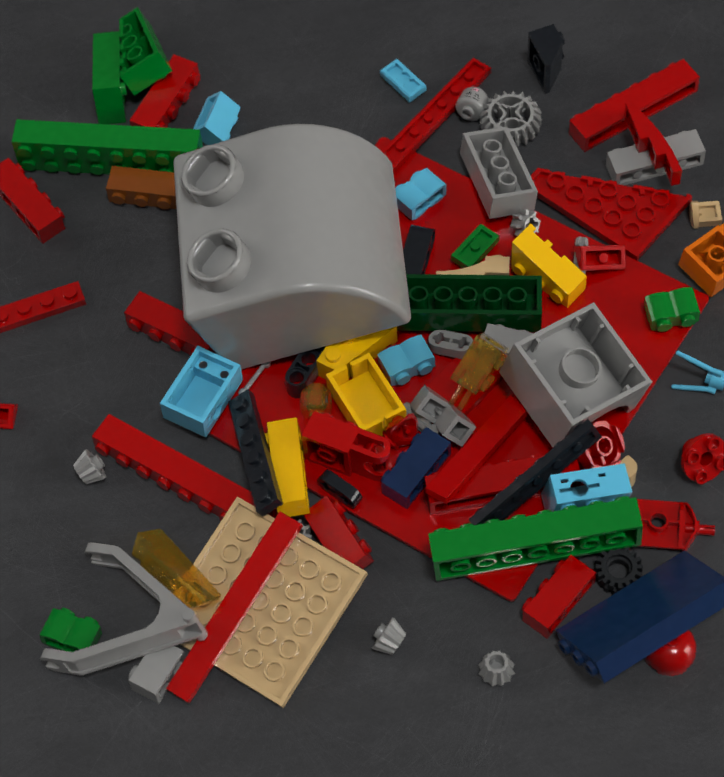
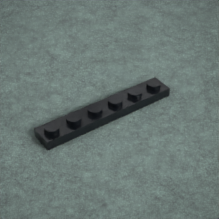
M247 389L228 401L256 512L263 517L281 506L283 501L254 393Z
M588 419L578 425L572 433L562 441H559L546 455L536 460L533 466L517 476L514 482L507 488L497 493L488 504L478 509L469 521L474 525H479L491 519L505 520L544 487L550 475L559 474L602 438L598 430Z

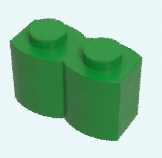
M684 287L670 292H658L645 296L644 308L650 328L653 331L664 332L670 330L673 326L690 327L699 321L700 310L693 287Z
M53 608L39 636L41 642L49 647L75 652L96 645L102 635V630L98 621L91 617L80 618L76 617L75 613L67 608H61V610Z

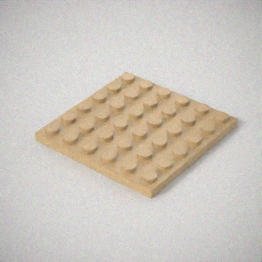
M239 497L235 499L174 593L187 607L193 609L204 627L210 621L275 519L268 514L262 517L256 512L255 506ZM298 533L214 666L284 708L368 573L317 542ZM197 639L179 645L190 651Z

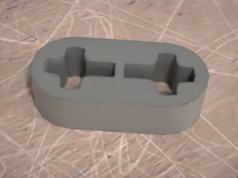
M435 330L428 338L430 349L435 354L466 359L471 357L475 350L472 337L466 334L447 330Z

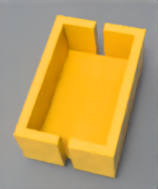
M367 353L350 362L351 380H349L346 365L327 373V390L330 394L332 393L334 401L347 421L356 424L361 429L383 436V430L386 429L389 422L395 416H407L406 408L371 354Z

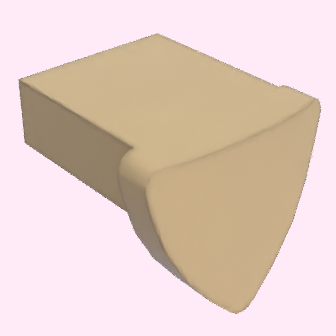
M690 201L689 218L693 229L722 225L723 220L719 201Z

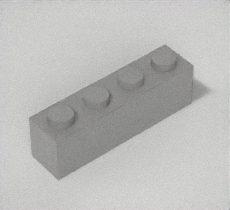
M696 129L664 137L673 150L682 170L704 165L706 150ZM635 144L607 152V170L612 181H617L619 185H627L666 175L664 167L654 169L648 151L638 153Z

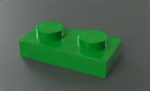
M480 224L451 254V261L462 268L478 264L499 242L500 236Z

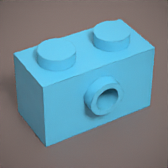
M222 91L207 97L193 129L200 130L202 142L206 145L229 140V133L232 126L238 120L237 115L241 107Z

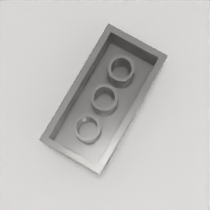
M508 127L463 133L460 155L489 219L516 215L520 213V208L534 211L538 190Z

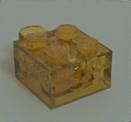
M484 332L476 335L450 378L460 385L449 403L454 405L464 389H468L458 405V409L462 411L473 393L476 395L481 391L485 392L486 389L488 390L496 378L492 374L495 370L501 369L508 356L505 353L509 348Z

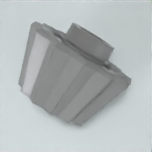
M88 449L84 450L73 464L76 473L86 484L106 478L105 471L103 470L105 467L103 460L98 454L93 455Z
M392 618L387 625L380 624L373 635L377 639L372 648L391 655L397 650L406 633L395 618Z
M500 650L497 652L492 651L483 656V661L478 664L481 669L479 675L483 677V682H489L491 686H503L505 682H510L511 676L515 674L513 671L515 664L506 653H501Z

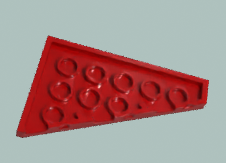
M537 168L530 175L538 190L537 198L608 244L625 245V255L637 261L684 211L693 197L690 194H686V196L669 193L670 190H656L653 187L635 184L633 187L619 185L617 181H604L595 177L583 175L581 178L567 176L565 172H552L542 168Z

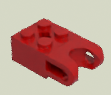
M313 412L301 435L305 460L347 476H351L353 472L381 482L382 476L387 470H392V462L389 458L391 447L390 442L386 438L361 429L350 421L343 422L335 419L329 413ZM382 446L384 450L379 452L374 447ZM373 464L384 465L385 469L381 472H376L373 469Z

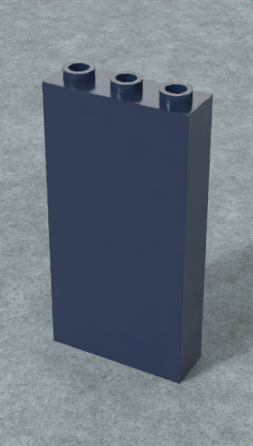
M684 550L557 629L556 631L560 639L558 646L565 655L569 654L578 666H584L591 677L596 676L603 683H606L723 609L724 576Z

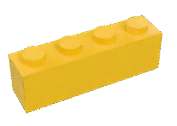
M297 417L267 422L268 433L264 434L268 448H270V456L283 504L276 509L278 513L280 511L289 517L309 514L310 508L303 446Z

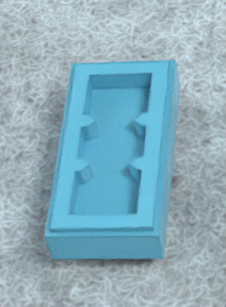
M398 59L380 70V76L409 103L427 91V86Z

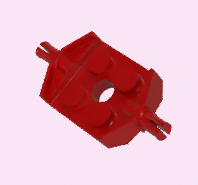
M637 499L643 524L642 542L639 547L678 549L683 552L688 550L696 536L715 535V525L700 524V521H697L693 509L687 502ZM661 518L665 521V525L656 527L651 523V520Z

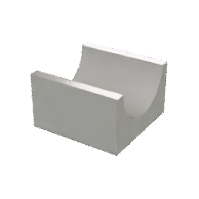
M594 302L514 343L499 371L553 448L587 419L593 422L603 414L621 406L626 413L632 411L652 383V380Z

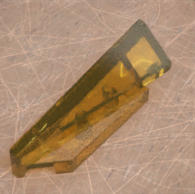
M155 529L137 533L132 555L141 560L140 565L190 609L218 600L221 597V594L163 530Z

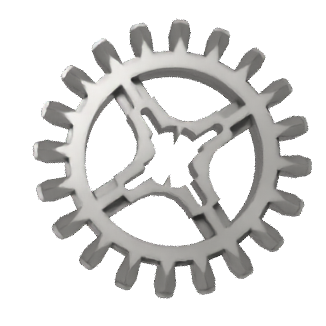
M514 90L511 94L503 91L502 96L495 93L493 99L488 98L487 104H483L484 111H481L480 114L481 130L507 126L517 148L519 143L526 146L528 140L533 141L535 135H538L540 125H542L541 111L538 108L537 101L532 102L531 96L524 98L523 92L516 95ZM524 115H525V116L527 117V119H528L527 122H525V121L523 120V116H524ZM494 117L498 118V123L493 120Z

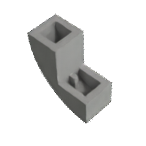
M423 385L410 404L417 414L434 423L444 437L461 447L476 428L475 424L464 413L426 385Z

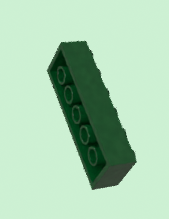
M406 274L411 319L408 323L397 326V331L447 330L485 332L487 323L499 324L507 328L526 330L528 332L541 330L542 276Z

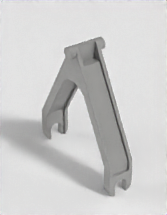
M88 543L84 553H92L91 563L98 566L123 569L160 602L159 613L155 620L145 629L75 652L45 648L40 660L48 661L46 668L52 671L86 675L194 639L203 641L207 638L208 633L193 609L187 607L120 547Z

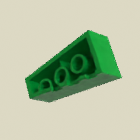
M137 7L119 19V37L122 40L120 44V51L122 52V58H120V65L122 67L120 77L135 96L159 79L165 78L172 72V69L151 24Z
M119 31L93 34L92 91L99 124L126 123L125 95H127V87L120 77V71H122L120 65V58H122L120 44L122 40L119 37Z

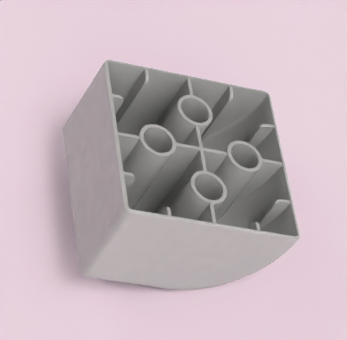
M287 124L261 129L216 144L206 145L174 158L183 317L218 355L240 364L241 369L404 325L410 321L411 310L393 166L389 158L375 145L358 135L334 127L315 124Z

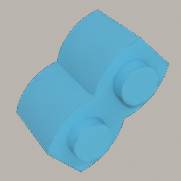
M428 168L416 171L411 176L410 181L399 184L395 188L398 209L411 220L417 219L429 207L434 206L446 195L447 184Z
M422 335L411 337L400 345L389 347L377 354L378 363L391 386L404 385L410 381L411 377L426 375L435 367V357Z

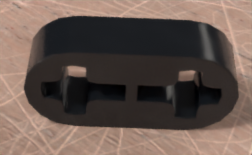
M325 470L317 479L319 485L326 492L349 508H355L363 498L355 487L330 470Z

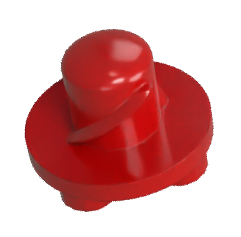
M711 433L701 434L687 440L682 447L681 467L684 474L698 484H704L718 476L724 470V440Z

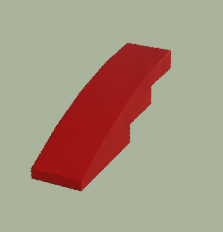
M631 101L626 102L624 117L638 153L648 151L654 169L664 167L670 185L680 184L682 169L673 150L650 119Z

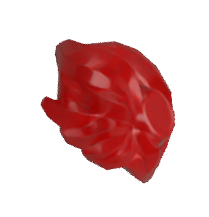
M414 413L407 414L406 417L395 416L385 429L384 438L397 451L400 450V446L410 445L413 437L417 434L418 421Z

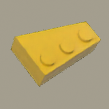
M530 223L512 241L511 269L516 275L542 276V290L550 295L553 301L561 303L568 308L586 289L587 276L565 255L561 258L550 248L553 244L548 239L544 242L534 233L536 228Z
M397 326L326 346L316 360L318 376L326 379L327 373L346 365L348 377L350 378L351 361L367 353H370L375 359L378 357L377 354L383 349L398 341Z

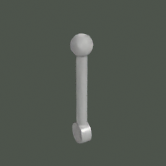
M271 361L261 364L246 386L238 391V395L253 385L262 371L271 366Z

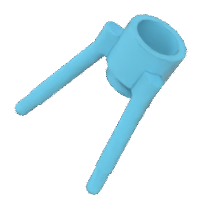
M676 351L677 356L708 371L704 383L709 385L672 384V389L701 391L714 395L716 389L723 391L724 371L713 368L681 351Z

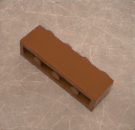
M119 166L111 167L106 186L109 202L133 204L140 207L151 206L161 209H176L174 172Z

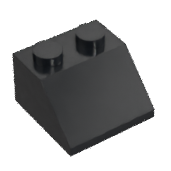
M554 24L528 32L527 61L545 94L550 93L561 71L562 59H564L562 50L565 44L562 32L557 31Z

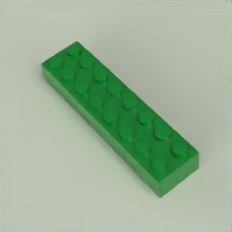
M16 119L12 137V145L17 161L23 169L27 171H61L75 174H110L112 166L174 172L173 162L176 156L203 147L201 132L198 129Z
M622 496L614 501L605 503L603 501H594L587 506L578 507L571 505L553 512L551 510H542L536 515L530 516L519 514L511 517V519L502 521L491 519L484 524L474 525L467 523L456 529L439 528L434 530L433 533H428L436 581L560 560L568 558L570 555L577 557L602 551L606 552L640 546L643 524L637 498Z

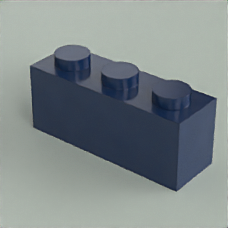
M425 427L421 434L417 433L413 437L409 449L406 452L400 453L396 460V465L392 470H387L381 479L382 494L406 509L409 508L425 488L424 476L437 472L451 455V442Z

